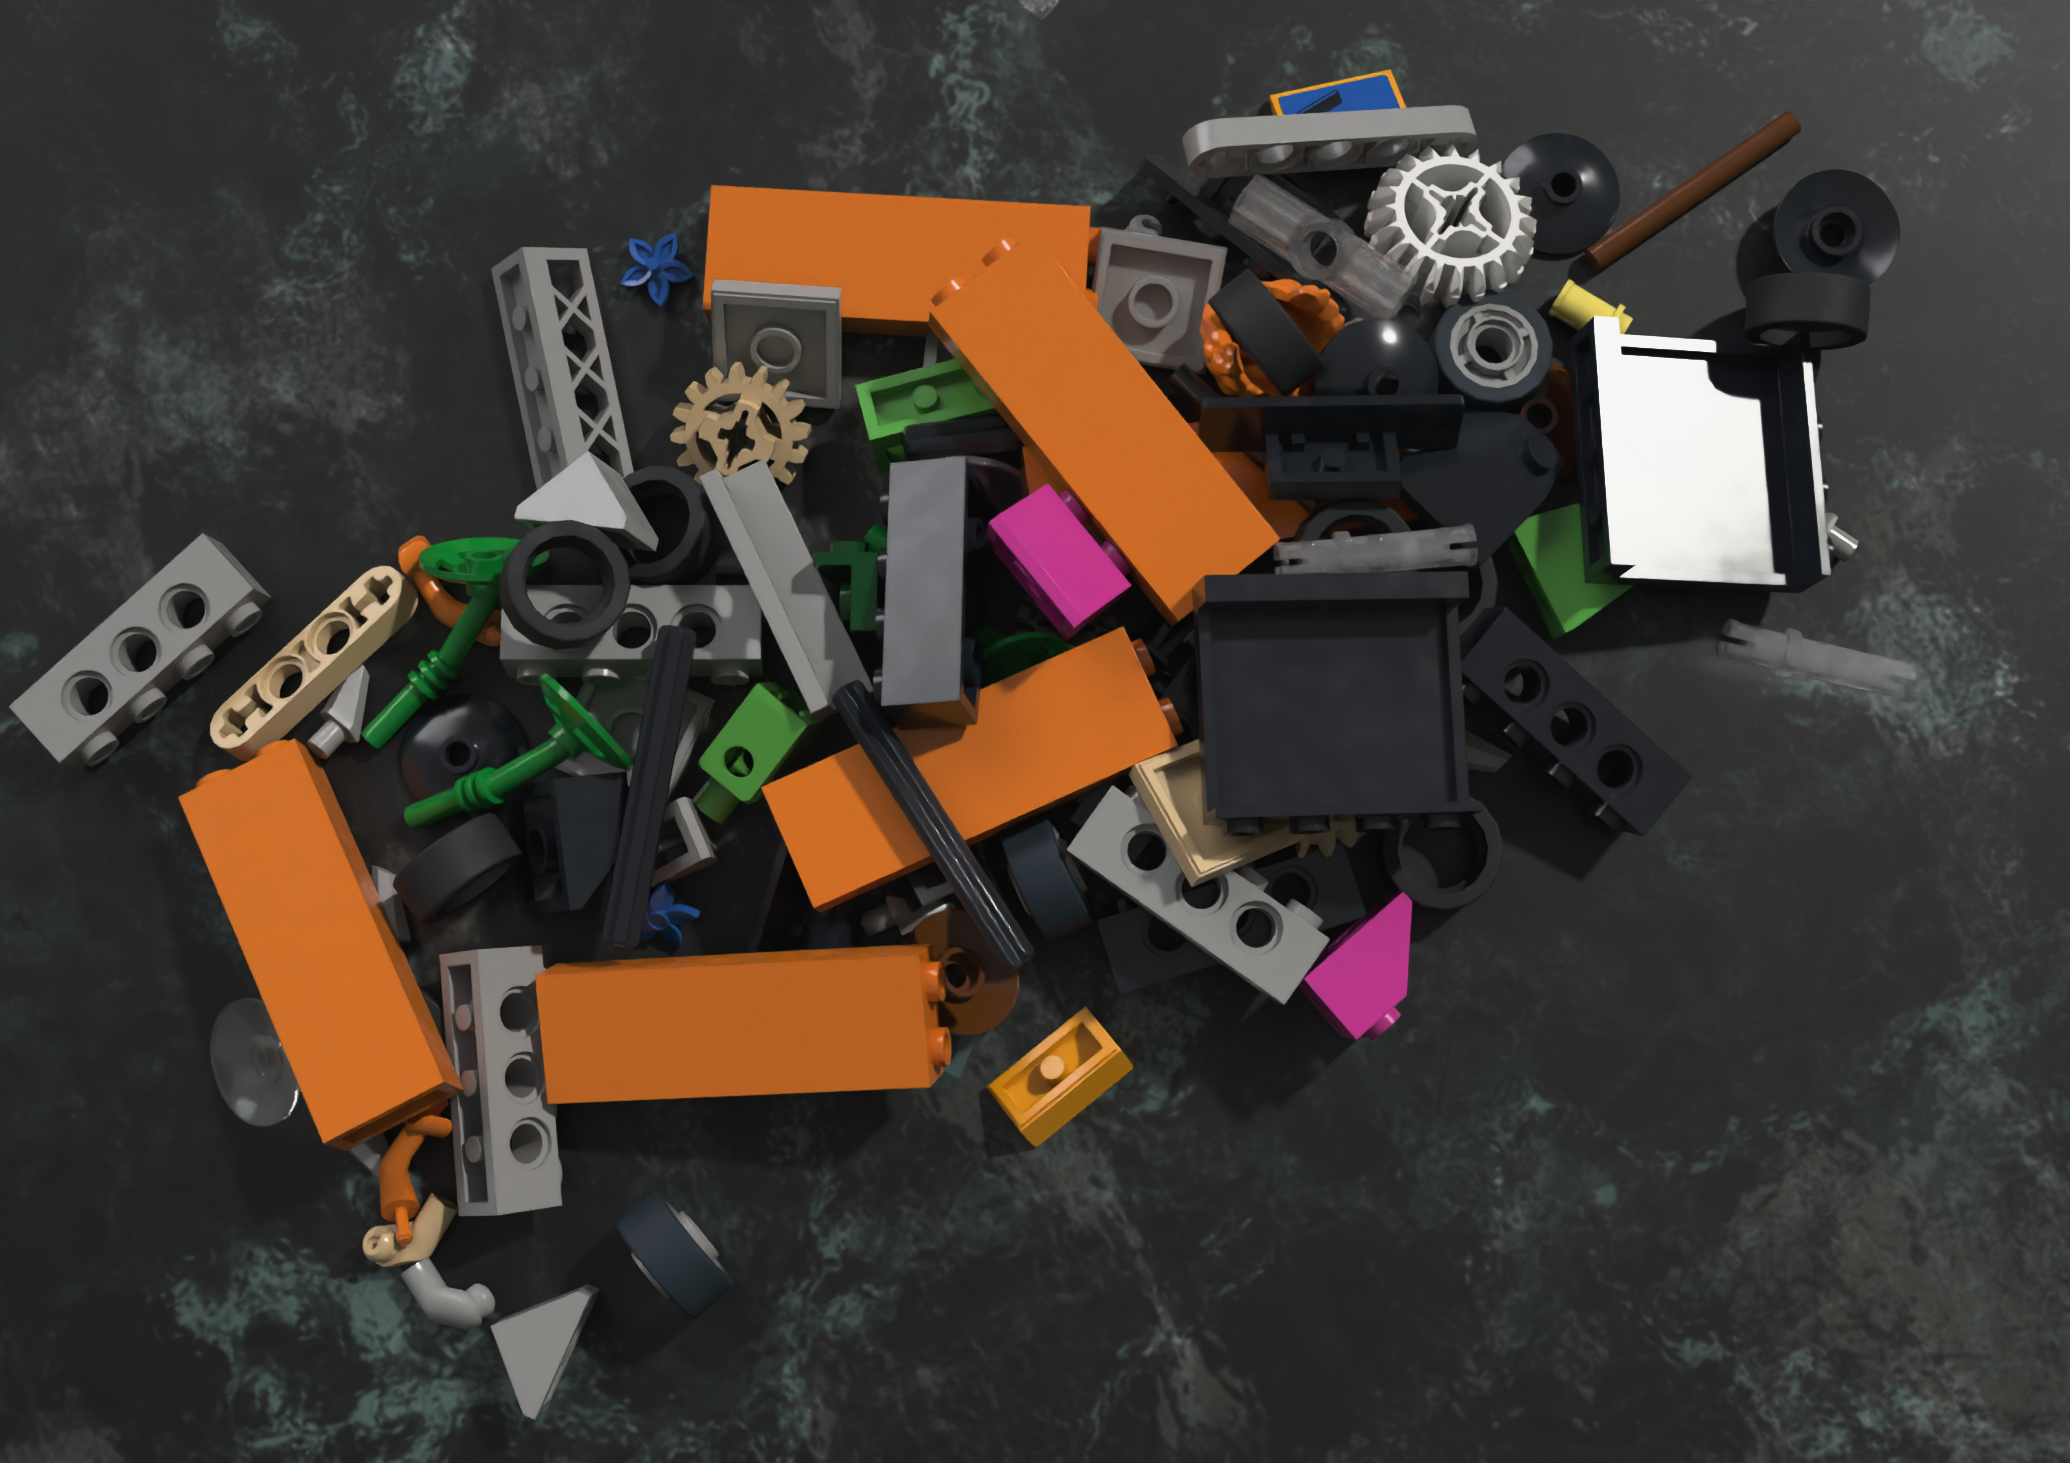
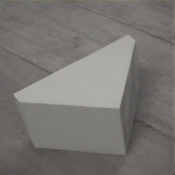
M589 451L581 455L519 504L514 519L531 530L550 521H579L597 527L616 542L618 548L656 551L659 541L621 475Z
M688 797L676 799L666 805L650 891L654 890L664 881L667 883L673 882L722 861L702 811Z
M587 1284L504 1317L491 1325L523 1415L536 1420L548 1409L600 1292L599 1288Z

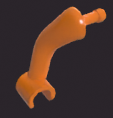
M415 536L404 543L398 550L401 569L414 582L434 617L443 625L453 629L467 604L457 601L445 590L437 577L426 573L420 568L419 554L432 545L424 536ZM494 609L476 641L487 646L500 645L502 611Z
M448 1099L404 1121L405 1125L380 1161L381 1216L385 1220L396 1222V1240L401 1246L409 1245L412 1242L413 1235L410 1230L409 1219L415 1217L421 1209L410 1180L408 1167L412 1156L427 1135L445 1138L451 1132V1120L440 1117L443 1109L449 1104Z

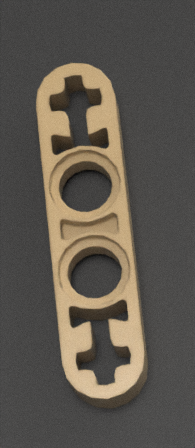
M378 566L364 573L220 706L210 724V735L213 742L236 759L250 761L254 759V754L261 747L283 738L411 618L418 605V592L415 586L390 566ZM385 593H388L390 598L383 604L380 599ZM360 615L367 619L363 625L356 620ZM350 629V636L346 645L337 653L327 654V645L333 635L340 630ZM302 672V682L297 691L289 697L280 698V689L284 681L292 674ZM266 702L273 707L269 712L262 707ZM245 724L248 729L243 734L240 728Z

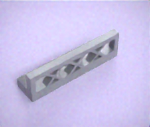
M521 247L491 268L536 488L538 490L587 452L593 443L609 456L611 468L624 479L628 474L633 473L634 470L587 248ZM548 266L570 268L574 293L569 300L552 286ZM567 322L584 336L587 352L582 360L564 346L561 330ZM580 382L597 397L600 412L594 421L577 407L574 391Z
M765 459L725 478L722 477L717 468L699 476L811 714L819 721L838 712L832 702V695L844 685L855 680L863 682L870 695H874L873 685L818 570L813 566V559Z

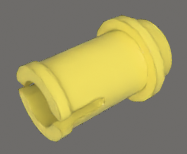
M1570 279L1566 282L1547 314L1552 318L1554 316L1578 331L1594 316L1618 318L1619 335H1624L1633 320L1632 317L1623 313L1626 306L1620 303L1616 309L1575 285Z

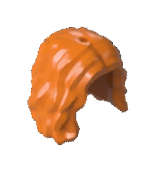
M1281 279L1271 282L1261 281L1319 355L1327 342L1338 331L1343 329L1345 318L1339 313L1337 303L1330 298L1328 289L1320 290L1315 285L1301 286L1300 283L1292 279ZM1207 303L1204 307L1200 324L1203 354L1205 355V363L1208 370L1216 378L1223 393L1232 397H1283L1237 342L1209 303ZM1313 376L1288 396H1313Z

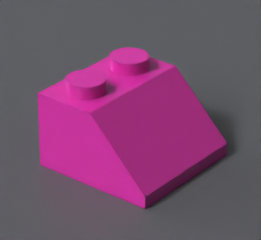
M1047 483L992 519L988 523L985 543L1067 642L1127 593L1131 584L1124 576L1131 570L1125 559L1110 542L1105 541L1099 546L1083 527L1089 521V518L1077 500L1066 490L1057 495Z
M1404 891L1383 897L1366 912L1367 917L1358 919L1327 946L1297 986L1341 1037L1357 1040L1361 1036L1363 1039L1369 1037L1370 1040H1374L1401 1016L1395 1006L1407 996L1412 901Z

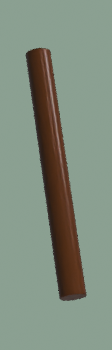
M1786 111L1584 251L1589 264L1595 270L1600 271L1800 133L1801 125L1796 116Z

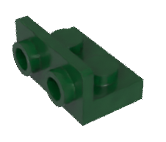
M858 541L830 543V552H814L813 566L830 583L841 584V621L849 622L850 631L865 645L881 646L876 634L875 619L877 609L885 607V587L882 585L879 577L878 552H869V544Z

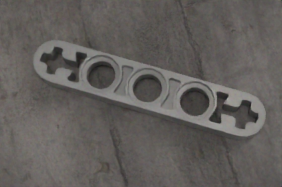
M1458 105L1220 118L1196 124L1182 138V146L1189 171L1192 175L1199 178L1397 166L1398 161L1403 159L1406 153L1418 159L1420 152L1424 151L1428 145L1442 157L1444 151L1454 144L1459 156L1463 157L1470 153L1478 142L1469 110Z

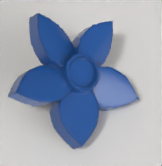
M676 233L662 237L655 244L654 249L645 241L629 238L630 253L640 265H636L626 272L620 283L622 286L639 288L648 284L651 298L663 308L669 297V282L684 284L696 278L694 273L684 263L676 260L679 253V241Z
M664 881L655 888L652 895L649 894L641 940L651 939L659 931L667 943L679 950L683 938V932L679 924L693 922L698 918L700 911L688 905H672L675 899V892L671 885Z

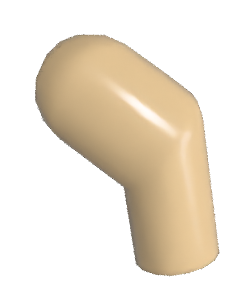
M431 1193L416 1219L409 1222L413 1235V1240L409 1245L401 1246L397 1242L396 1224L375 1226L364 1236L362 1244L363 1253L369 1260L376 1262L382 1267H395L427 1259L434 1252L456 1215L458 1206L439 1194Z

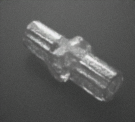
M1256 174L1247 187L1243 189L1232 208V213L1228 220V223L1291 262L1293 268L1301 276L1311 280H1319L1376 318L1393 320L1407 301L1420 277L1356 236L1345 222L1335 218H1328L1261 174ZM1318 231L1329 234L1337 246L1335 260L1330 266L1318 264L1311 255L1310 243L1312 237Z

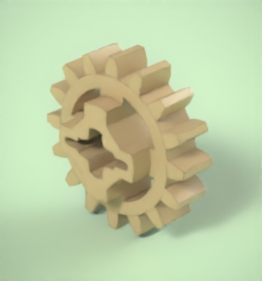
M735 362L730 368L729 376L726 379L716 367L709 369L705 374L708 388L693 381L685 390V394L693 404L680 402L673 412V416L686 423V425L675 428L670 434L672 442L686 444L687 449L677 459L678 465L688 466L694 463L699 469L694 480L701 485L702 482L699 476L716 468L722 477L725 478L740 471L744 464L755 459L760 461L765 459L766 463L770 459L773 461L768 464L773 478L776 477L781 482L789 485L796 475L795 469L789 462L803 463L809 451L801 444L796 443V441L808 438L811 432V424L796 422L795 417L802 412L805 402L803 399L790 402L785 399L784 394L790 385L786 378L773 387L766 383L768 367L762 365L752 378L746 377L742 362ZM734 393L741 394L738 402L727 407L717 403L714 406L708 405L721 396ZM765 404L776 415L780 427L772 424L764 408ZM748 411L745 424L748 426L746 436L749 438L745 444H742L737 454H735L734 449L737 441L734 440L736 430L733 427L741 420L745 412ZM702 439L710 442L718 458L717 461L710 455Z

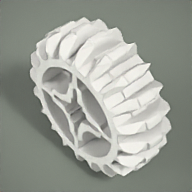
M1454 144L1444 151L1442 157L1429 145L1424 151L1420 152L1418 159L1406 153L1404 158L1398 161L1396 169L1389 168L1381 176L1377 190L1372 192L1367 204V209L1369 210L1364 223V236L1371 239L1368 245V258L1382 260L1379 267L1380 278L1397 276L1400 279L1397 285L1399 295L1412 288L1420 292L1421 307L1429 303L1432 297L1441 299L1445 310L1450 305L1457 304L1459 298L1466 294L1470 295L1473 302L1482 301L1485 290L1489 289L1500 293L1505 290L1506 286L1511 287L1512 284L1518 281L1524 270L1523 265L1528 263L1534 248L1532 246L1534 241L1532 238L1536 233L1537 223L1536 219L1529 216L1532 210V198L1517 195L1520 189V177L1503 179L1500 176L1502 172L1501 161L1490 167L1480 163L1479 149L1470 154L1468 158L1460 157Z

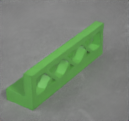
M956 359L855 385L879 474L890 472V463L908 462L901 445L903 429L907 425L999 414Z

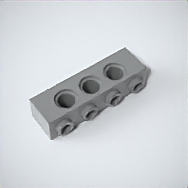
M202 533L16 699L9 708L59 763L83 768L86 765L94 766L105 760L116 750L119 745L117 737L134 721L142 723L159 712L167 702L165 694L182 678L189 680L202 673L215 658L212 651L230 635L238 637L251 629L262 617L263 612L260 608L272 597L221 542ZM202 598L205 604L204 617L198 625L187 629L183 620L185 608L193 600ZM153 641L157 649L156 660L150 668L140 672L136 665L137 652L142 645ZM105 684L108 690V702L101 712L93 715L88 705L89 696L94 688Z
M526 585L527 595L534 608L547 619L560 623L579 622L590 616L599 605L603 592L602 585ZM631 585L625 611L604 635L581 648L555 650L532 643L513 628L502 608L500 661L509 677H517L519 683L531 686H540L538 677L543 672L550 675L554 680H556V677H582V682L597 686L615 685L621 682V677L646 676V681L649 683L658 631L661 626L674 625L689 629L707 627L716 633L715 637L709 645L695 649L690 677H711V681L719 685H743L749 682V677H764L765 615L751 585ZM643 627L651 632L650 638L641 647L629 649L618 644L622 633L629 628Z
M1131 784L1124 793L1115 786H1111L1066 850V853L1071 855L1077 862L1277 1004L1285 1005L1330 940L1318 931V928L1323 923V920L1318 915L1292 898L1285 907L1264 893L1269 882L1247 865L1213 878L1217 884L1218 895L1212 906L1207 909H1196L1190 906L1182 895V883L1186 876L1136 787ZM1150 834L1160 840L1164 847L1165 855L1162 864L1158 868L1145 871L1138 869L1130 862L1127 848L1130 840L1135 836ZM1249 909L1264 913L1271 924V934L1268 941L1258 948L1245 945L1239 939L1236 932V923L1239 916Z
M542 945L477 949L440 954L446 1050L464 1089L461 1093L450 1098L459 1216H498L562 1206V1166L558 1158L555 1120L557 1104L547 1103L535 975L545 970ZM500 1008L502 1011V1021L500 1017ZM505 1073L507 1076V1085L505 1083ZM510 1139L512 1140V1149H510Z

